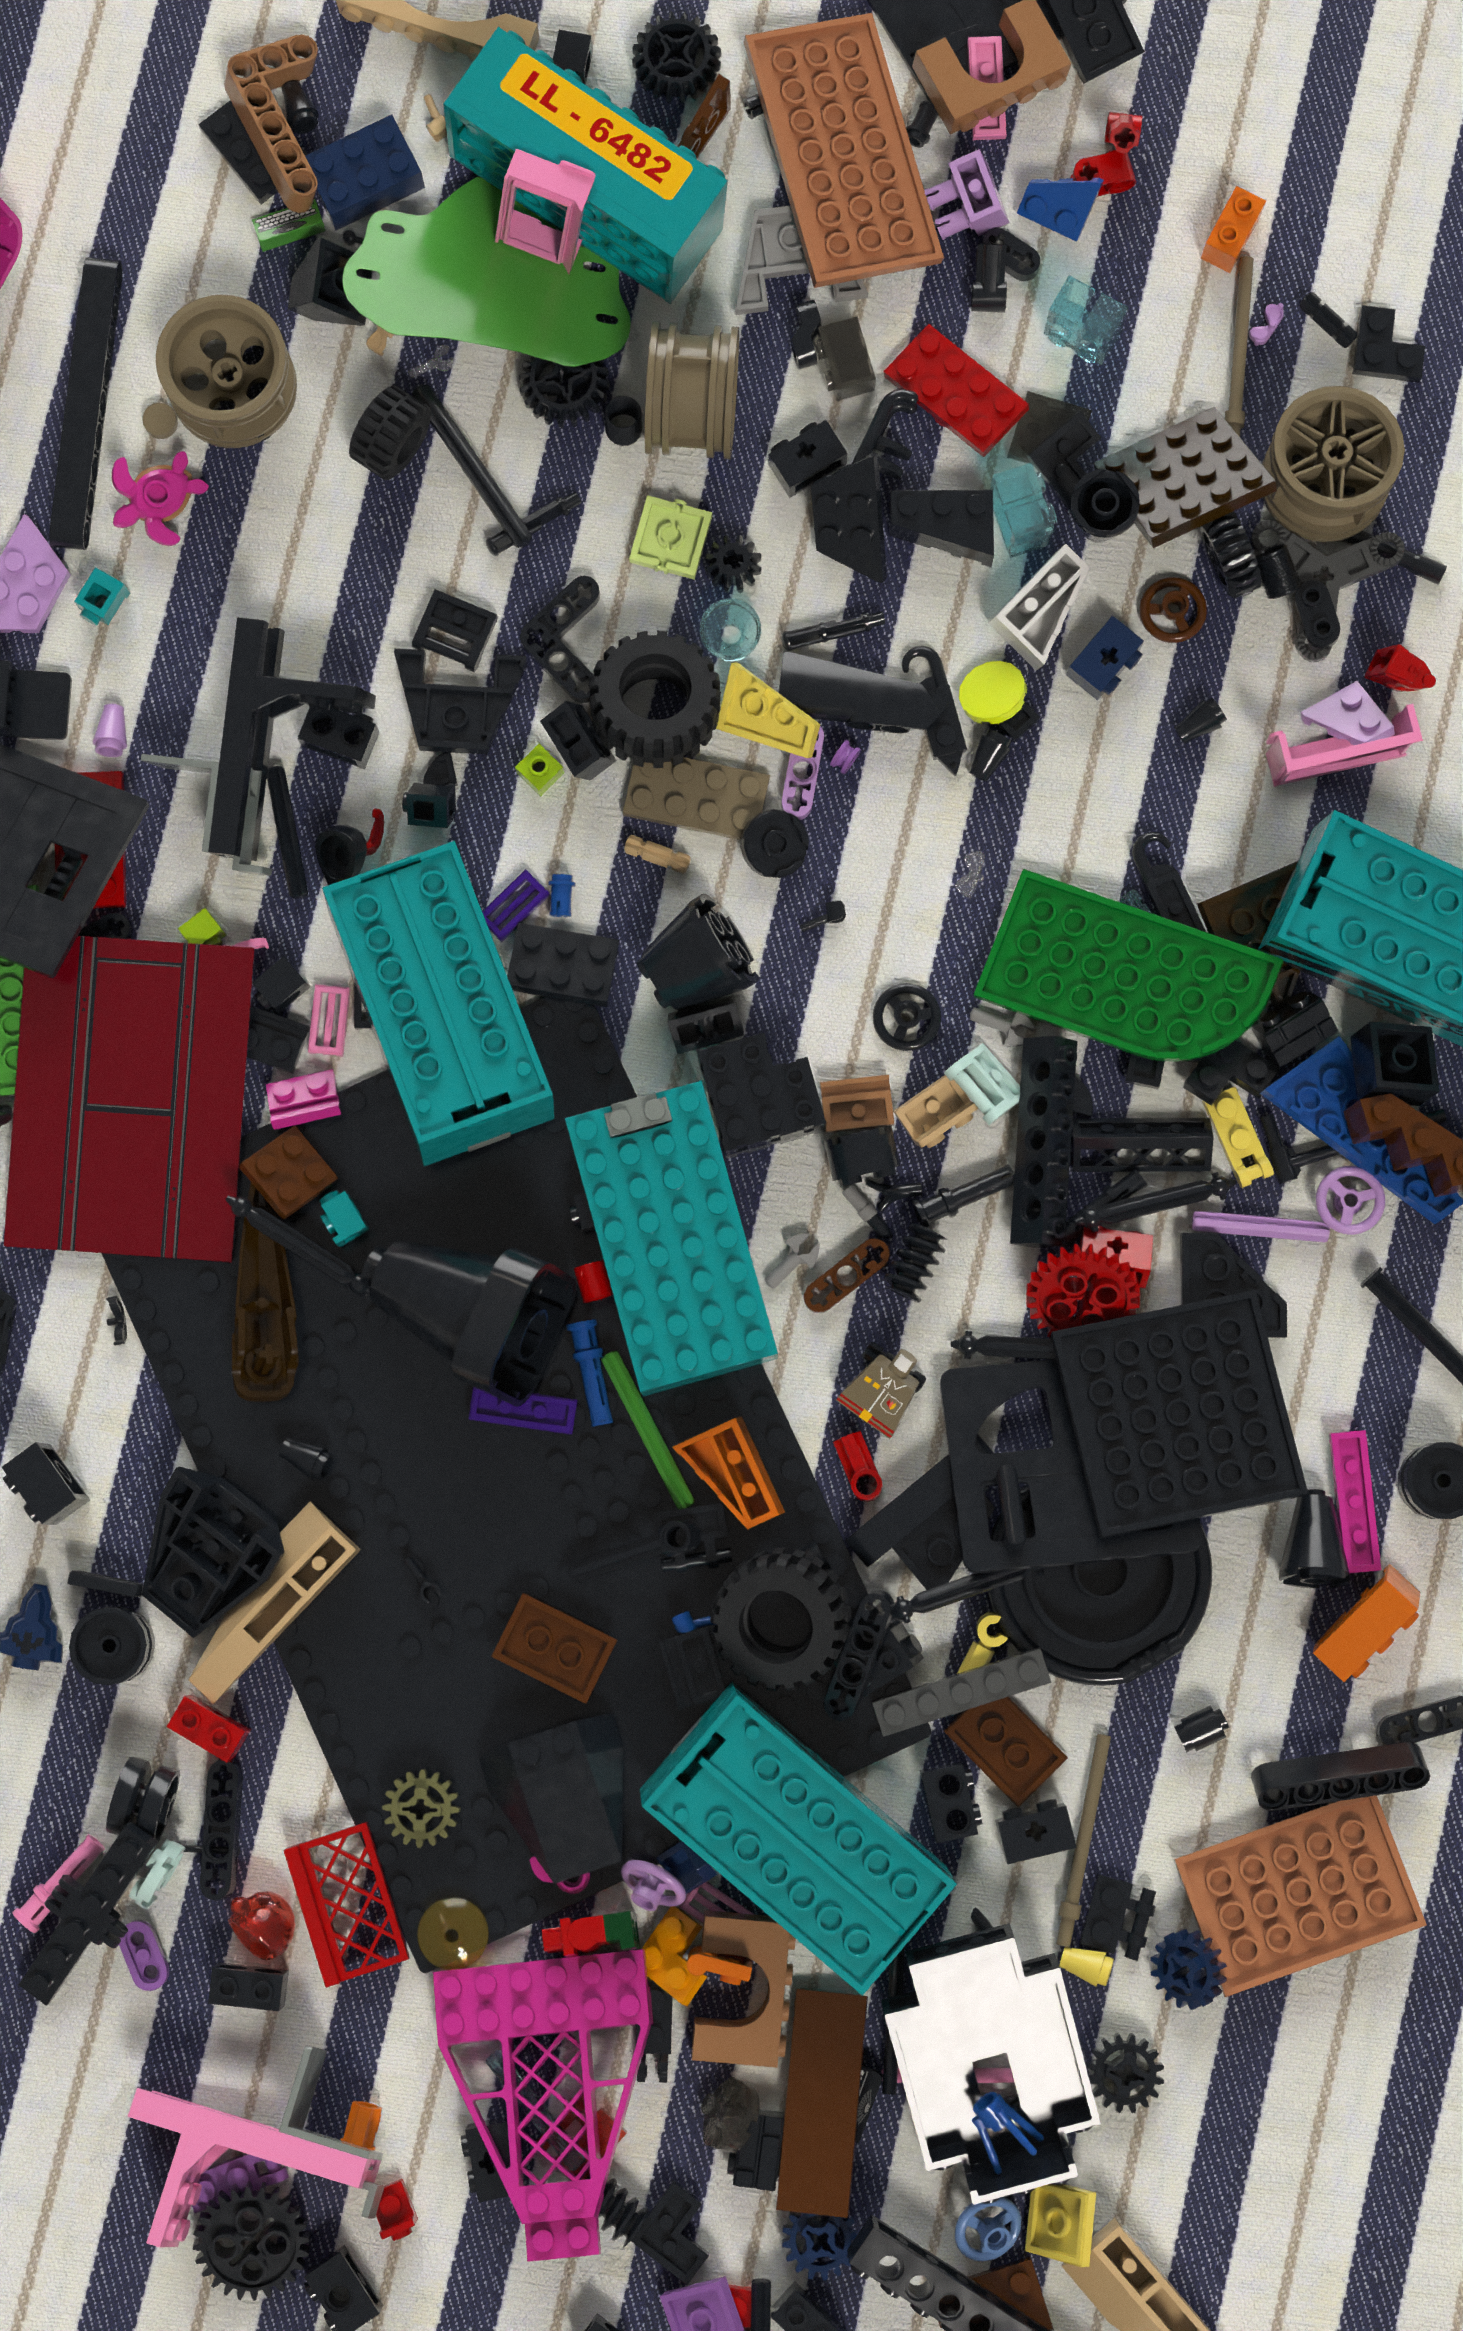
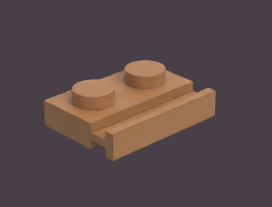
M889 1075L820 1082L822 1107L826 1120L825 1133L894 1126Z

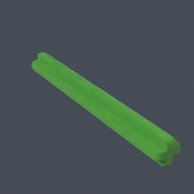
M612 1351L604 1355L601 1361L678 1509L690 1507L694 1504V1498L620 1354L617 1351Z

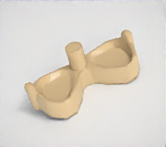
M377 325V330L367 339L366 345L370 350L383 356L387 337L392 338L394 334L385 331Z

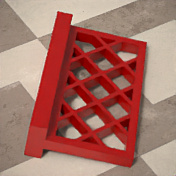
M368 1822L304 1843L302 1842L283 1850L326 1988L410 1959ZM358 1832H362L366 1845L360 1858L342 1849L347 1837ZM342 1838L338 1846L330 1843L331 1841ZM324 1845L335 1851L326 1869L314 1863L310 1848ZM367 1853L369 1855L371 1864L364 1860ZM339 1854L357 1863L349 1880L331 1872ZM361 1865L374 1871L376 1882L371 1892L353 1883ZM317 1871L323 1873V1876L320 1881L318 1878ZM327 1877L346 1885L337 1903L324 1897L322 1887ZM378 1887L382 1898L375 1895V1892ZM349 1888L368 1897L359 1915L341 1906ZM371 1900L385 1906L387 1916L382 1926L363 1917ZM327 1905H329V1906H331V1907L334 1908V1910H333L331 1916H330V1913H329V1910H328ZM338 1911L356 1919L348 1937L334 1930L332 1922ZM360 1922L378 1931L370 1949L352 1940ZM388 1922H390L392 1932L385 1929ZM382 1934L395 1940L399 1951L398 1955L386 1958L374 1952ZM338 1939L345 1942L342 1949H340ZM349 1945L367 1954L361 1967L347 1971L343 1955ZM370 1957L379 1960L367 1965Z

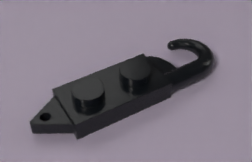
M916 646L908 650L904 655L902 670L904 673H908L909 664L915 657H924L928 661L932 676L926 678L920 684L924 686L941 716L925 732L933 760H938L956 776L962 754L967 751L950 685H948L944 666L938 653L930 647ZM955 764L956 768H951L950 765Z
M1148 832L1138 837L1133 845V860L1158 916L1206 932L1178 871L1173 866L1167 864L1152 867L1146 856L1145 847L1152 841H1158L1165 848L1169 849L1171 843L1167 837L1157 832Z

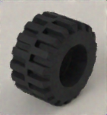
M396 385L386 388L373 399L359 419L350 441V458L383 480L392 479L408 465L420 448L430 425L431 409Z

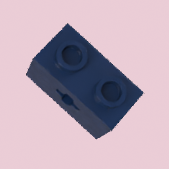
M1112 615L1069 666L1066 676L1097 701L1104 693L1110 696L1122 681L1118 677L1126 667L1132 670L1142 658L1143 654L1140 650L1144 640ZM1109 655L1114 658L1113 662L1107 663L1106 666L1101 662L1102 658L1106 659Z

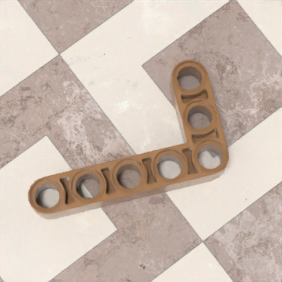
M302 34L232 56L228 61L224 80L225 91L284 204L288 209L297 213L306 212L311 208L318 182L271 90L282 87L289 81L306 79L312 74L318 47L311 37ZM251 103L258 104L260 107L253 106ZM266 132H272L275 135H269ZM280 160L288 161L291 164H285ZM295 189H302L305 193L298 192Z

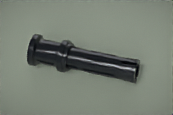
M1007 1164L998 1170L955 1189L941 1188L938 1190V1194L923 1201L913 1200L912 1206L920 1225L929 1228L930 1223L945 1216L955 1217L959 1212V1208L1014 1186V1175L1003 1180L1000 1179L1010 1175L1013 1172L1012 1168Z

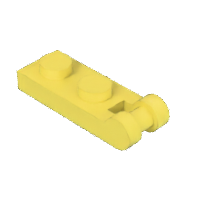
M1234 1086L1223 1091L1212 1106L1202 1101L1241 1188L1252 1184V1180L1261 1176L1263 1179L1273 1176L1272 1165L1264 1153L1236 1087ZM1252 1155L1255 1164L1246 1168L1241 1159Z

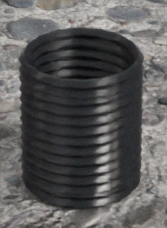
M617 396L611 399L605 409L606 434L614 444L629 446L640 438L642 432L641 407L636 400L628 396ZM623 414L632 416L636 420L633 425L625 428L617 427L611 423L614 417Z
M1285 544L1270 547L1255 555L1261 571V583H1263L1262 586H1264L1268 599H1276L1288 595L1299 589L1302 585L1297 575L1298 572H1296L1297 569H1295L1296 566H1294L1291 554Z

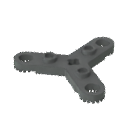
M1274 520L1260 522L1252 532V545L1258 553L1270 548V546L1266 547L1260 543L1259 536L1263 531L1273 530L1278 534L1279 540L1273 546L1287 545L1302 584L1310 580L1319 581V579L1314 578V575H1319L1321 569L1328 570V575L1333 576V580H1327L1326 587L1330 593L1335 611H1337L1339 590L1398 565L1405 551L1404 542L1401 537L1391 532H1383L1329 556H1325ZM1383 542H1391L1396 546L1397 553L1393 558L1383 559L1378 554L1377 547ZM1310 592L1306 595V599L1309 602H1316L1319 596L1315 592ZM1300 621L1297 643L1299 654L1309 662L1324 660L1329 655L1332 646L1319 651V653H1311L1305 647L1307 638ZM1320 624L1316 628L1320 634H1327L1330 630L1326 624Z

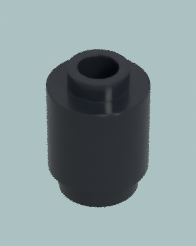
M1211 1705L1180 1719L1182 1723L1174 1726L1186 1752L1193 1749L1197 1752L1226 1738L1224 1730L1230 1728L1221 1709L1213 1711Z

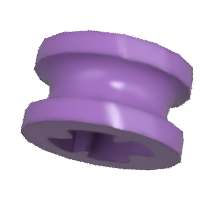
M845 740L834 755L830 766L833 768L838 766L841 768V773L846 774L857 759L861 749L859 747L852 748L850 741Z

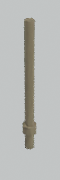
M1249 256L1240 258L1229 410L1225 411L1224 418L1239 437L1245 423V412L1242 411L1254 263V259Z
M1098 1733L1076 1840L1077 1848L1074 1850L1065 1901H1061L1058 1913L1062 1917L1056 1944L1070 1947L1075 1919L1079 1920L1082 1905H1079V1899L1111 1736Z

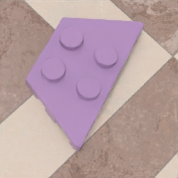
M25 514L0 556V633H10L12 631L39 633L71 576L35 524Z

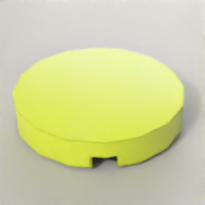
M1003 661L986 662L975 667L965 676L959 688V700L965 714L974 722L981 723L983 721L990 722V724H999L1012 718L1021 710L1024 704L1025 693L1027 694V685L1021 671L1013 664Z

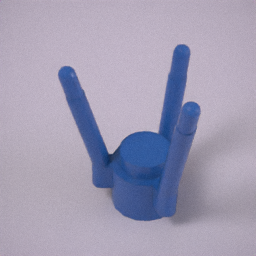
M989 2092L975 2103L973 2111L976 2116L971 2121L980 2133L996 2174H1001L1002 2169L986 2128H991L996 2132L1006 2126L1031 2155H1036L1037 2150L1010 2120V2117L1038 2141H1043V2135L1010 2107L1000 2094Z

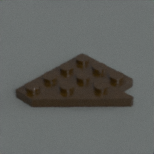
M1298 861L1197 903L1208 933L1258 950ZM1285 963L1281 967L1270 996L1274 1009L1277 1011L1288 1005L1300 974V970Z

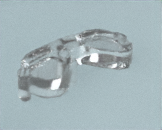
M981 851L965 855L964 862L969 868V873L959 879L955 885L957 891L967 899L972 898L978 881L982 882L984 880L981 871L985 863V854Z

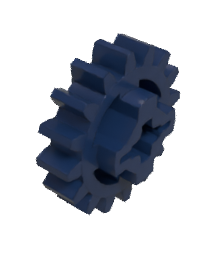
M1182 1929L1176 1932V1934L1173 1932L1165 1936L1164 1941L1155 1946L1159 1953L1150 1958V1961L1157 1965V1969L1150 1972L1151 1976L1159 1977L1160 1982L1155 1986L1156 1989L1165 1988L1167 1993L1164 1999L1169 2001L1176 1998L1177 2008H1182L1188 2004L1190 2010H1194L1201 2005L1204 2007L1213 2002V1998L1222 1993L1218 1985L1227 1981V1978L1220 1974V1970L1227 1967V1965L1217 1960V1957L1222 1952L1221 1949L1212 1950L1210 1948L1213 1940L1210 1937L1201 1941L1200 1931L1198 1930L1189 1934L1187 1929Z
M790 2211L788 2216L793 2224H786L782 2227V2232L790 2237L781 2240L783 2248H791L786 2254L787 2262L796 2259L795 2271L799 2273L804 2268H807L808 2279H813L816 2272H821L823 2280H827L828 2271L833 2270L837 2276L841 2275L840 2264L851 2265L847 2249L852 2243L851 2240H854L858 2234V2230L849 2229L855 2223L854 2217L850 2216L844 2219L843 2217L826 2216L824 2220L812 2221L809 2218L818 2216L817 2214L800 2213L798 2215ZM839 2226H841L844 2233L843 2247L834 2237ZM798 2231L806 2239V2244L801 2252L796 2243ZM825 2232L828 2244L819 2242L815 2245L813 2234L815 2233L820 2236ZM829 2257L831 2259L825 2262H815L816 2258Z

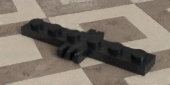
M130 1821L124 1826L85 1886L69 1875L61 1877L59 1885L55 1886L52 1896H49L44 1904L46 1908L62 1920L19 1983L20 1987L47 2006L53 2000L91 1942L97 1945H102L104 1942L111 1948L118 1947L121 1942L120 1938L126 1935L128 1928L119 1921L120 1914L114 1908L159 1843Z

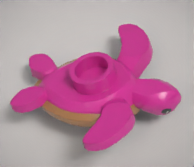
M184 451L175 455L172 466L158 465L149 467L142 471L135 480L130 476L125 457H121L113 464L112 482L116 491L129 498V504L123 505L117 510L113 518V525L118 528H127L141 519L145 521V531L151 540L162 545L174 546L179 543L180 537L169 530L163 522L177 517L186 507L191 494H204L209 486L201 479H192L191 473L185 470L188 465V458Z

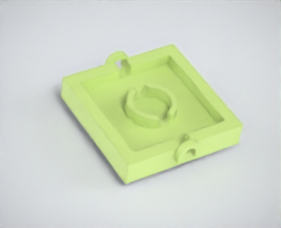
M647 495L629 562L652 568L656 572L659 570L663 571L664 574L671 573L695 580L711 524L712 512L687 506V502L680 499H674V502Z

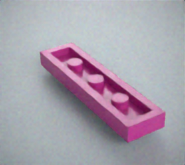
M1366 1430L1330 1433L1329 1442L1338 1523L1349 1572L1380 1571L1381 1562Z

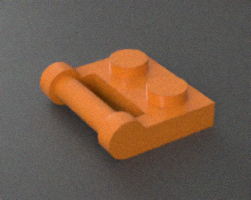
M701 1945L693 1946L688 1953L687 1969L694 1976L703 1975L708 1971L719 1974L720 1981L733 1985H740L741 1980L746 1982L750 1980L753 1960L747 1957L702 1952Z

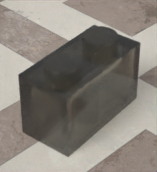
M858 317L818 327V340L813 342L818 360L824 359L827 371L823 372L827 391L834 392L836 401L875 391L876 377Z

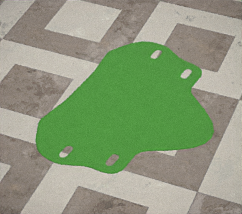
M481 177L474 178L461 186L427 215L417 216L390 210L374 213L367 224L362 245L347 261L343 271L342 283L347 300L360 314L385 331L395 335L458 340L521 352L563 366L576 367L606 359L617 353L627 342L630 333V315L619 291V269L589 249L580 247L570 274H568L563 263H560V265L507 245L501 239L496 243L495 238L502 191ZM515 201L514 210L540 220L543 225L557 230L556 227ZM384 223L399 225L404 228V233L385 232L381 229V226ZM583 263H599L604 265L606 270L604 272L587 270L583 267ZM358 269L376 271L380 274V277L377 280L362 278L356 272ZM606 314L615 316L618 319V323L608 324L596 320V315Z

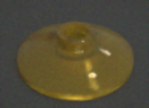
M446 1898L434 1903L424 1913L418 1926V1943L423 1955L433 1965L445 1970L469 1967L481 1957L488 1943L489 1930L483 1913L473 1903L461 1898ZM449 1929L456 1930L459 1936L458 1940L455 1942L448 1941L445 1936L446 1931Z

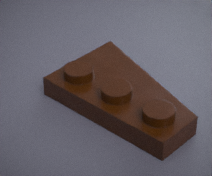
M718 74L692 122L685 129L677 147L685 146L697 158L731 110L730 80Z
M1031 2257L968 2276L1049 2330H1054ZM946 2295L939 2302L946 2305L952 2304L957 2297ZM977 2314L970 2319V2322L974 2324L982 2323L986 2316Z

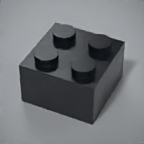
M1369 1022L1350 1037L1357 1101L1391 1093L1410 1106H1420L1440 1092L1432 1027Z
M35 1442L1 1467L6 1473V1476L3 1477L5 1484L15 1495L18 1492L27 1503L23 1508L34 1523L40 1521L42 1525H57L90 1501L51 1444Z

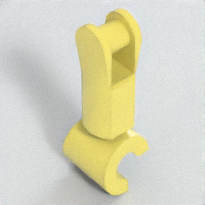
M987 1612L979 1618L976 1629L980 1640L979 1642L973 1641L957 1674L989 1664L995 1653L991 1648L998 1647L1007 1641L1008 1637L1002 1633L992 1636L986 1631L990 1624L999 1622L1001 1615Z

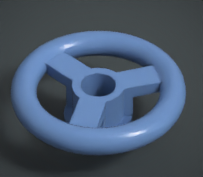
M1000 2197L999 2200L990 2204L978 2203L973 2205V2202L969 2204L961 2213L955 2227V2241L960 2252L974 2261H989L1005 2254L1014 2245L1021 2230V2215L1017 2206L1006 2197ZM991 2206L1005 2209L993 2218L986 2217L982 2219L975 2216L980 2210ZM1011 2221L1008 2231L1004 2225ZM967 2226L978 2231L981 2242L980 2250L972 2248L967 2243L965 2237Z

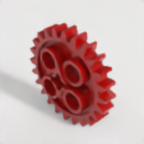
M1074 1244L1073 1253H1068L1066 1249L1061 1247L1060 1257L1058 1258L1048 1253L1047 1264L1040 1261L1037 1263V1272L1030 1273V1283H1027L1026 1306L1030 1308V1318L1037 1319L1038 1329L1047 1327V1337L1049 1338L1052 1331L1135 1315L1136 1308H1140V1285L1137 1284L1136 1272H1130L1129 1262L1120 1264L1118 1253L1108 1258L1107 1248L1105 1247L1098 1254L1093 1253L1092 1244L1088 1245L1086 1252H1081L1078 1244ZM1092 1273H1095L1089 1281V1291H1086L1088 1279ZM1077 1300H1080L1078 1312L1074 1318H1071L1077 1311Z

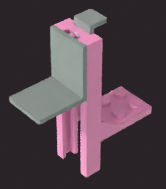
M308 2045L305 2046L280 2129L152 2090L150 2092L141 2088L136 2089L128 2117L181 2133L146 2242L147 2244L156 2247H178L179 2242L185 2240L190 2228V2220H187L191 2205H196L202 2189V2185L198 2183L200 2176L229 2148L352 2187L368 2190L361 2216L368 2219L375 2218L385 2187L375 2183L383 2153L303 2129L327 2050Z

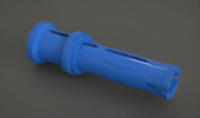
M597 1319L566 1325L567 1330L571 1331L575 1349L572 1356L575 1362H579L591 1427L613 1423L600 1362L603 1348L598 1346L594 1327L597 1325Z

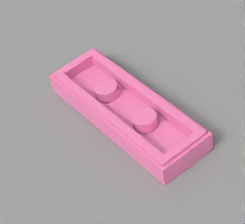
M1001 36L968 37L969 75L985 83L1003 82ZM1005 112L995 118L988 116L980 120L972 128V141L1006 139Z

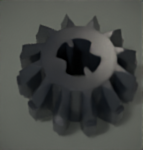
M725 535L723 537L724 546L713 542L711 546L714 553L706 554L705 561L710 565L705 568L707 576H714L712 579L714 587L724 582L725 593L730 592L731 585H736L738 593H742L743 582L749 586H754L755 579L753 575H760L762 572V568L757 564L761 561V553L753 552L755 544L752 541L743 546V536L738 535L736 542L731 543L730 537ZM734 559L739 568L732 569L728 561Z

